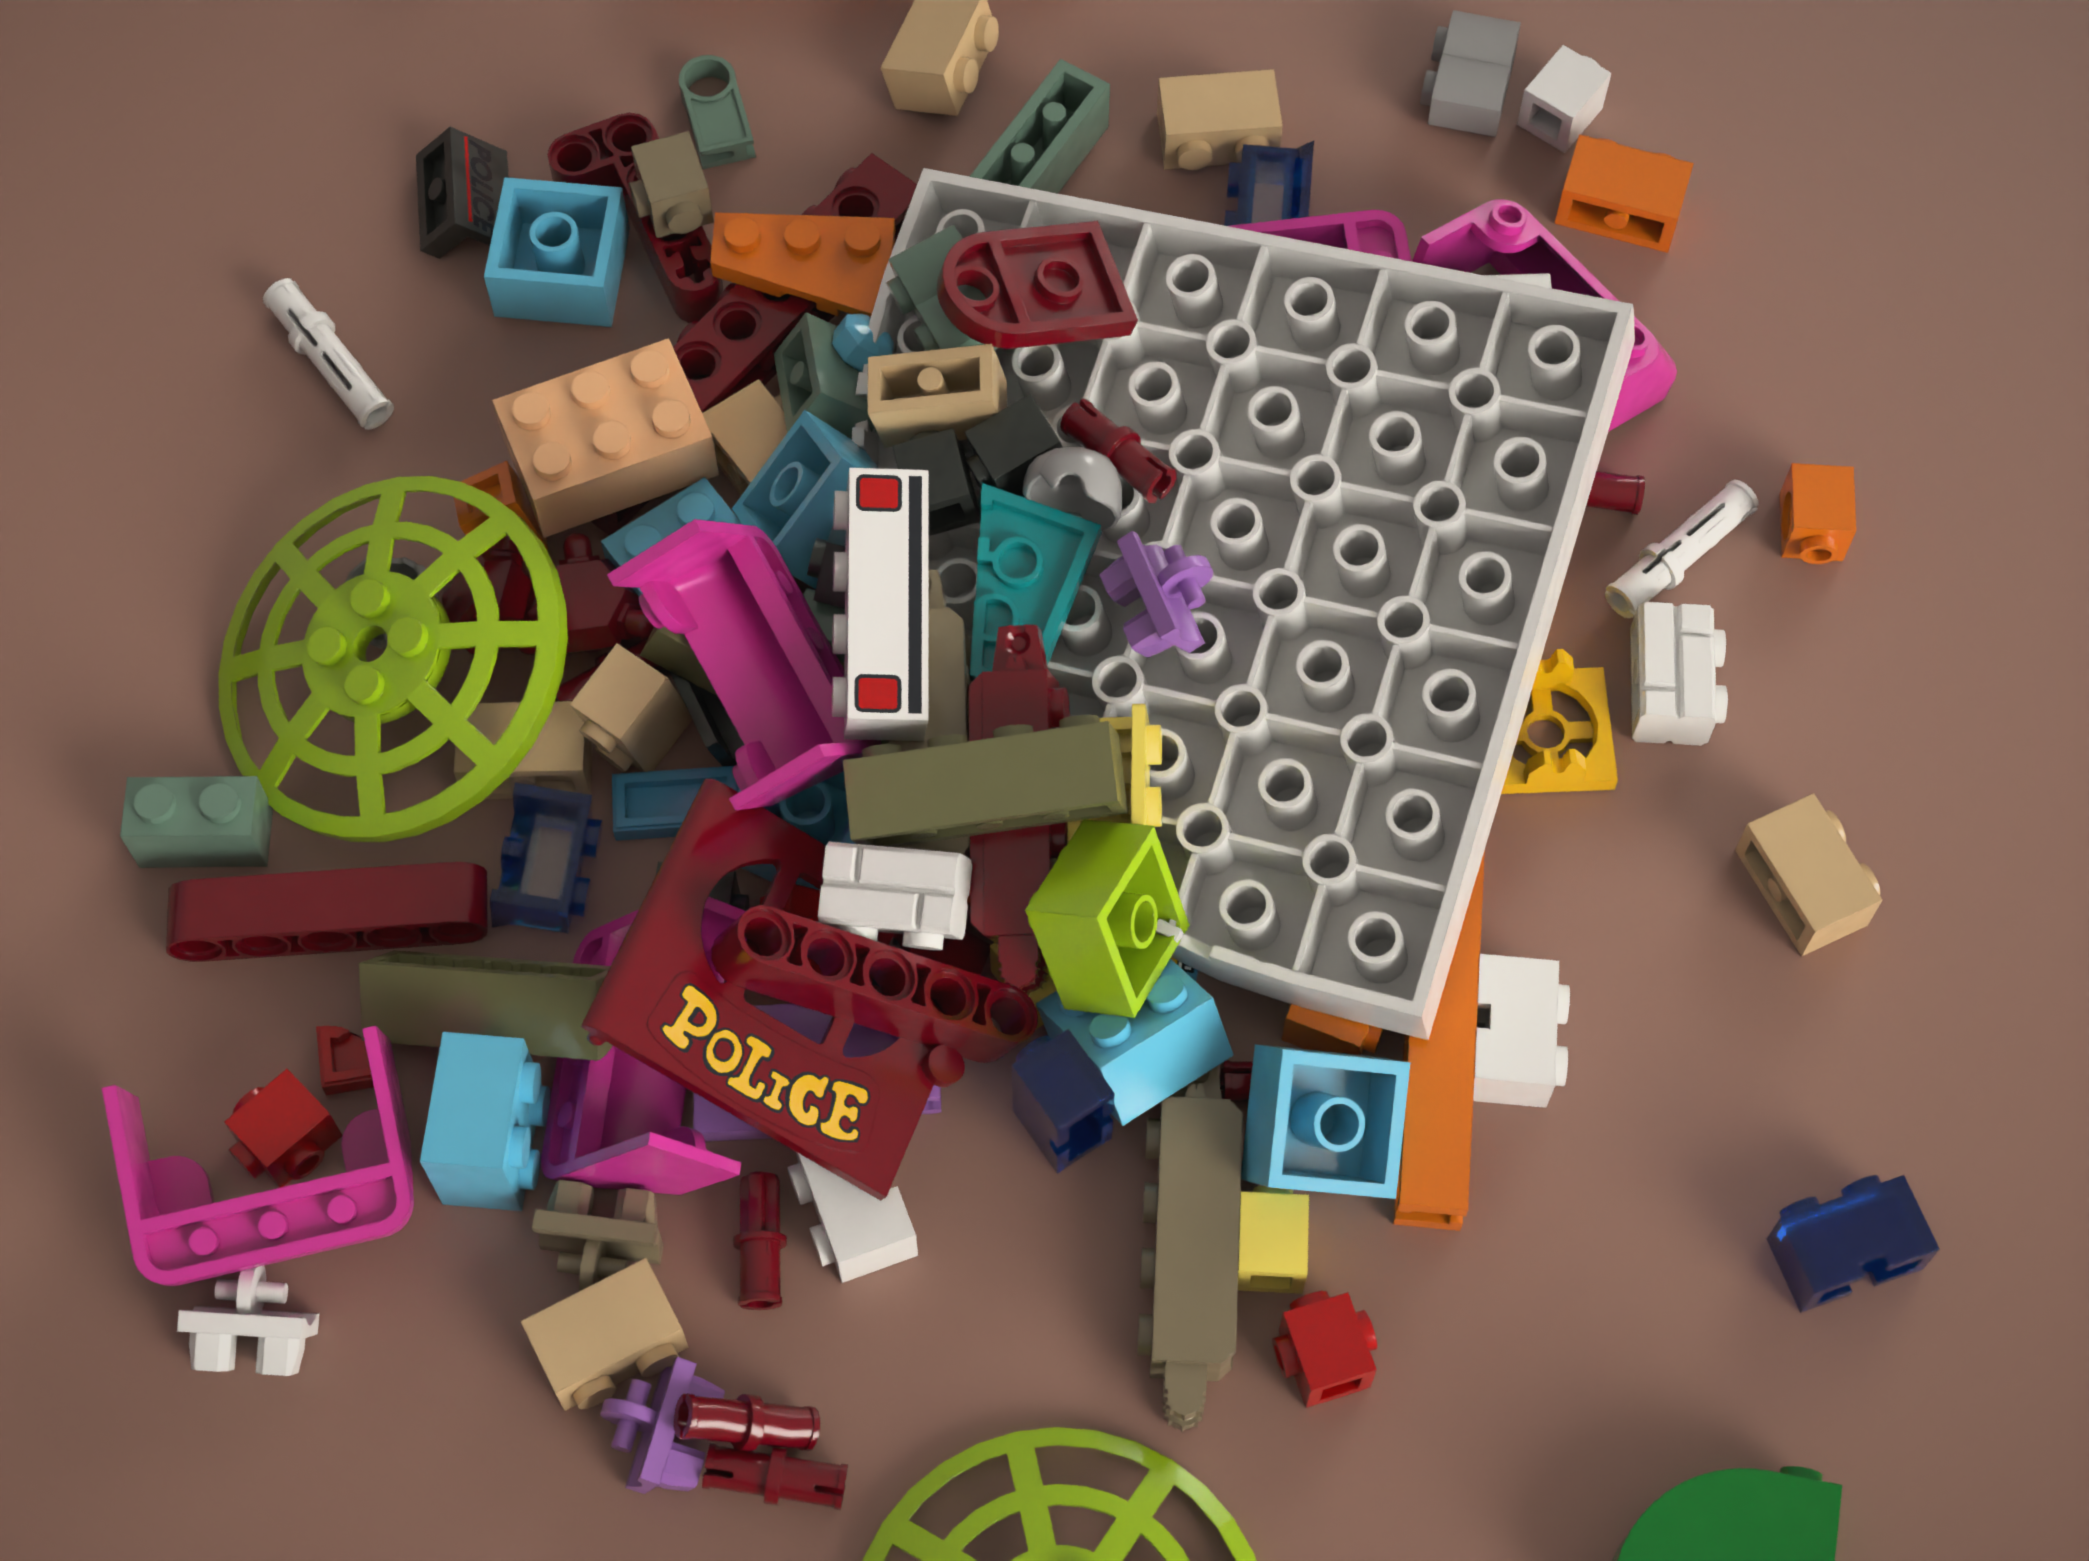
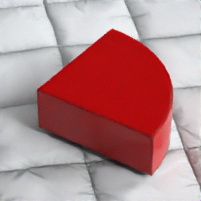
M316 1026L321 1086L326 1096L374 1088L365 1041H362V1037L339 1026Z

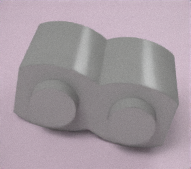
M1453 10L1449 27L1438 26L1431 60L1438 61L1440 64L1438 71H1426L1420 100L1421 105L1430 106L1429 125L1496 137L1516 54L1521 22Z

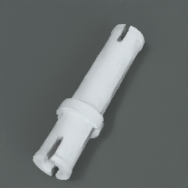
M281 279L271 285L264 294L263 303L267 308L271 309L289 332L288 342L298 354L308 356L327 383L354 414L362 428L370 430L386 422L393 413V403L389 399L387 400L360 363L334 333L335 324L325 312H317L301 292L298 284L292 281V279Z
M1731 480L1722 491L1695 514L1691 515L1661 543H1651L1646 546L1639 554V561L1619 579L1610 583L1605 588L1607 590L1605 597L1612 609L1622 617L1633 618L1638 604L1649 602L1663 589H1674L1682 582L1684 571L1710 548L1714 547L1746 517L1757 511L1759 501L1753 490L1740 480Z

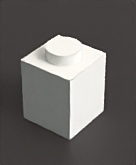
M1562 45L1524 90L1517 125L1566 153L1577 140L1579 134H1582L1603 109L1611 72L1600 67L1592 58L1582 56Z

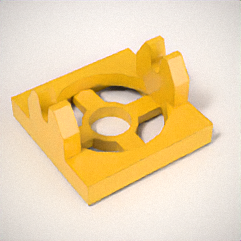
M1556 649L1551 658L1540 661L1530 694L1532 712L1522 722L1516 745H1522L1532 757L1527 759V763L1524 764L1516 760L1512 755L1501 794L1615 790L1618 776L1604 668H1574L1573 658L1564 649ZM1551 691H1560L1577 700L1586 710L1591 721L1568 722L1562 714L1553 710ZM1539 720L1551 721L1561 729L1563 740L1555 747H1539L1529 739L1527 733L1529 725ZM1592 742L1586 757L1576 749H1568L1563 757L1559 759V755L1565 751L1569 743Z

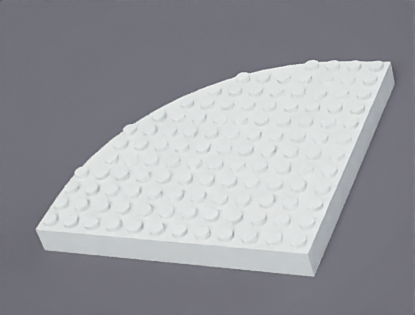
M923 168L890 258L953 224L962 238L980 232L1098 221L1138 319L1130 336L1024 348H998L995 352L1007 379V407L1031 394L1061 441L1063 448H1084L1072 437L1065 435L1060 429V422L1066 410L1074 402L1079 404L1080 399L1084 398L1088 399L1096 409L1117 426H1128L1138 433L1141 438V445L1163 463L1175 469L1177 473L1175 484L1170 492L1161 500L1157 497L1156 503L1146 501L1137 490L1120 477L1122 486L1121 517L1115 527L1102 531L1096 550L1047 665L1048 670L1059 682V688H1067L1070 716L1097 715L1099 718L1132 717V704H1146L1149 724L1161 725L1162 764L1150 765V787H1161L1162 825L1161 827H1155L1190 926L1184 934L1182 929L1176 926L1175 920L1170 919L1168 923L1159 918L1156 933L1167 937L1175 935L1174 941L1176 943L1180 940L1171 956L1172 958L1219 981L1313 1011L1429 1040L1634 346L1633 304ZM888 261L868 325L873 334V342L876 343L883 332H888L894 341L893 354L923 351L913 329L922 324L914 311L905 315L901 313L887 287L886 282L895 278ZM864 364L863 372H859L856 395L868 399V364ZM868 420L856 423L855 427H852V441L866 451L879 469H898L893 447H884L878 433H875V428L871 432ZM968 439L959 440L966 458L974 455ZM970 471L981 516V488ZM1071 513L1072 515L1082 518L1078 514ZM980 522L928 537V569L938 570L942 579L947 607L963 618L966 633L971 639L974 600L976 599ZM1134 531L1137 533L1143 545L1157 544L1162 547L1163 551L1173 545H1181L1186 557L1201 555L1208 559L1213 569V577L1201 588L1206 602L1198 608L1190 609L1205 644L1188 653L1173 645L1167 650L1147 658L1131 648L1123 630V623L1147 608L1142 597L1126 607L1115 603L1107 594L1099 576L1103 570L1123 556L1117 540L1129 532Z

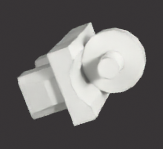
M265 1266L241 1271L239 1280H217L215 1298L217 1300L236 1301L237 1308L195 1306L193 1310H179L177 1332H190L189 1350L192 1370H234L237 1335L258 1337L256 1373L291 1376L299 1372L305 1349V1338L318 1334L319 1314L263 1310L264 1303L285 1304L288 1296L287 1283L266 1282Z

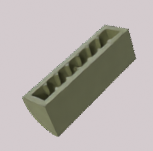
M393 950L359 963L362 1041H365L362 1029L377 1026L391 1040V1043L440 1047L443 1032L524 1038L530 1055L598 1061L610 1051L613 1045L608 1042L601 1046L591 1044L587 1040L589 1031L580 1026L610 966Z

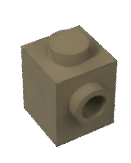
M689 131L631 146L637 181L629 183L632 200L639 218L649 215L656 238L673 233H688L699 226L714 223L709 187Z

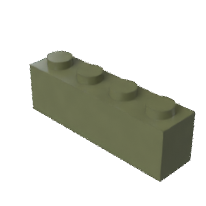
M1097 715L1066 717L1059 721V728L1033 732V726L1031 725L1003 726L993 730V738L969 742L965 735H941L927 740L928 748L902 751V746L897 744L874 745L864 748L861 758L843 760L850 838L856 844L898 847L1128 813L1119 734L1109 721L1100 722Z

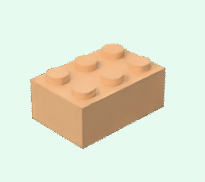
M669 338L492 400L503 440L544 538L690 486L704 477L709 479L719 475L713 437Z

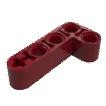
M624 113L556 138L549 146L547 153L553 181L622 187L627 213L673 310L680 319L688 323L694 320L700 321L717 304L724 290L722 279L712 276L710 263L712 245L703 227L699 226L697 229L684 234L673 233L656 238L649 215L641 218L638 217L629 188L630 182L637 181L631 146L660 139L653 124L648 118L640 114ZM694 273L696 283H693V280L688 276Z

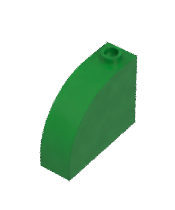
M1784 1466L1780 1468L1779 1472L1754 1468H1733L1698 1475L1678 1484L1654 1501L1619 1545L1612 1561H1835L1842 1485L1822 1481V1473L1800 1466Z

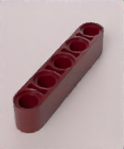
M439 862L189 879L176 882L168 888L166 953L173 958L190 962L467 944L482 940L487 936L488 932L487 870L478 864L470 862Z
M759 905L749 908L715 938L711 948V960L715 970L724 980L733 985L932 1048L939 1045L955 1048L963 1058L975 1062L990 1063L1000 1059L1028 1040L1035 1032L1038 1024L1037 1010L1033 1000L1017 987L1006 985L1003 982L770 906ZM745 937L757 945L760 955L748 947ZM808 958L814 960L817 963V965L820 967L822 975L817 973L810 966ZM870 978L879 984L883 994L879 993L872 986ZM931 998H933L940 1005L943 1013L939 1012L935 1008ZM991 1017L999 1024L1001 1032L994 1026Z

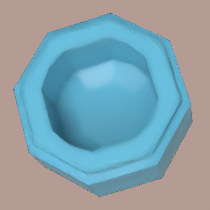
M847 314L834 330L832 340L834 349L845 363L863 372L864 364H868V357L893 354L894 341L888 332H883L877 342H873V334L868 326L871 317L865 314Z

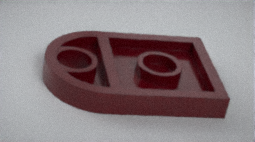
M1098 221L988 231L969 235L958 241L949 250L937 279L938 300L950 322L973 340L982 344H992L993 347L1024 348L1130 336L1138 322ZM958 286H973L980 290L986 299L980 301L969 299L959 291Z

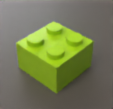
M1083 820L1067 846L1061 850L1058 860L1038 891L1032 895L1029 905L1025 909L1028 923L1035 934L1047 964L1049 976L1054 982L1064 1009L1131 1018L1136 1017L1180 943V940L1178 943L1174 941L1175 935L1167 937L1156 933L1157 921L1159 918L1168 923L1170 919L1175 920L1176 926L1181 928L1184 934L1190 926L1155 827L1152 825Z

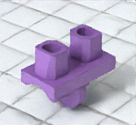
M1134 531L1118 539L1117 543L1123 556L1115 560L1099 576L1107 594L1115 603L1126 607L1140 597L1143 599L1147 609L1123 623V630L1131 648L1148 658L1167 650L1173 645L1190 653L1205 644L1190 609L1198 608L1206 602L1201 588L1213 577V569L1208 559L1201 555L1186 557L1181 545H1173L1165 551L1157 544L1143 545L1138 534Z
M676 1357L672 1367H666L660 1373L650 1408L645 1405L652 1385L638 1379H632L626 1400L612 1398L604 1400L600 1416L617 1425L611 1444L612 1448L630 1453L637 1431L642 1432L625 1488L646 1494L657 1486L664 1489L687 1492L696 1487L704 1464L705 1452L673 1442L675 1437V1407L682 1394L688 1393L709 1398H723L725 1390L703 1378L693 1375L697 1363Z

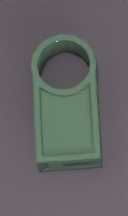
M701 55L689 60L679 73V87L702 169L756 158L753 147L754 139L732 65L722 57L714 55ZM708 77L722 79L728 84L721 93L714 96L703 97L689 90L690 86L696 81Z

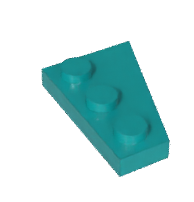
M982 483L976 599L974 600L970 678L972 682L981 672L992 671L998 627L1037 625L1042 631L1048 665L1102 535L1100 524Z

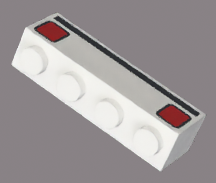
M849 468L846 491L834 492L833 529L846 530L845 552H834L833 592H845V614H833L832 653L845 654L844 677H833L832 717H844V739L924 741L928 724V470Z

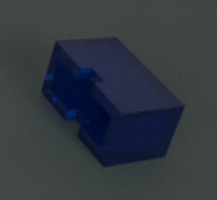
M1069 1029L1053 1039L1048 1035L1041 1036L1030 1042L1017 1054V1062L1012 1064L1013 1112L1056 1173L1064 1170L1112 1139L1113 1120L1109 1114L1114 1112L1115 1093Z
M1878 1175L1868 1176L1844 1187L1841 1190L1842 1197L1822 1204L1819 1203L1817 1197H1808L1786 1206L1779 1212L1781 1218L1766 1240L1800 1313L1850 1296L1853 1291L1849 1284L1862 1280L1865 1275L1869 1274L1875 1287L1923 1270L1937 1254L1940 1248L1904 1175L1885 1182H1881Z

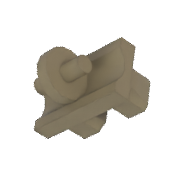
M557 1180L549 1199L547 1210L535 1209L532 1231L539 1233L540 1249L560 1252L557 1261V1272L580 1275L579 1290L581 1291L601 1281L602 1278H607L627 1268L628 1260L638 1262L647 1258L649 1263H661L664 1244L657 1226V1201L653 1192L632 1188L620 1189L614 1218L591 1216L595 1197L592 1186L583 1182Z

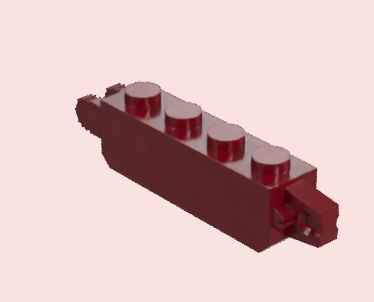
M1027 624L998 627L992 671L981 672L969 685V741L993 738V730L1008 725L1033 726V732L1059 728V721L1070 717L1069 696L1067 688H1059V682L1048 670L1042 631L1037 625ZM1068 822L970 836V859L972 862L970 883L971 923L985 937L998 944V962L1002 964L1001 968H999L1002 972L1000 977L1005 979L1004 983L1006 985L1011 984L1028 995L1039 988L1043 989L1042 985L1047 983L1045 977L1048 974L1045 972L1047 964L1035 934L1028 923L1025 909L1029 905L1032 895L1038 891L1058 860L1061 850L1068 844Z

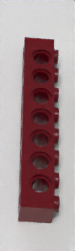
M871 153L857 168L852 167L846 170L837 181L834 190L818 206L812 205L808 207L802 215L894 218L896 242L917 184ZM733 282L730 283L721 293L717 304L700 321L694 320L683 329L677 343L673 346L701 412L707 411L758 379L765 386L777 374L774 359L775 351L805 313H809L827 322L835 315L817 310L815 302L797 296L785 294L780 298L787 299L772 301L779 297ZM739 336H746V337H748V338L743 339V340H731V339H733V338H735V337H739ZM699 375L709 376L702 380H692L693 377ZM648 501L592 520L591 522L610 536L621 529Z

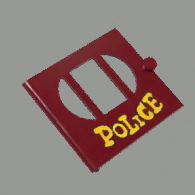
M704 779L580 1027L589 1031L587 1040L591 1044L601 1046L608 1042L881 1201L888 1195L933 1086L949 1087L960 1080L965 1070L964 1060L955 1048L945 1045L932 1048L900 1037L891 1046L878 1053L863 1057H845L843 1047L854 1025L853 1022L832 1016L820 1044L746 1002L743 997L745 988L733 985L726 980L724 983H720L707 961L701 932L704 906L717 882L730 872L745 866L773 864L776 868V873L761 905L783 910L798 878L821 890L824 881L822 874L826 845L763 807L735 810L729 798L739 792L717 780ZM966 930L963 940L944 938L943 950L902 946L903 934L878 932L877 942L889 945L893 937L898 941L902 950L978 975L981 974L990 953V945ZM745 937L748 947L760 955L757 945ZM931 998L935 1008L939 1012L943 1013L940 1005L933 998Z

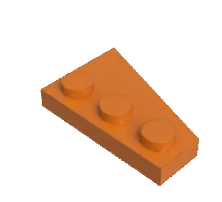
M715 212L710 261L712 276L779 298L785 294L797 296L815 302L817 310L836 316L839 315L840 311H844L850 314H865L871 317L889 261L888 259L895 244L894 218Z

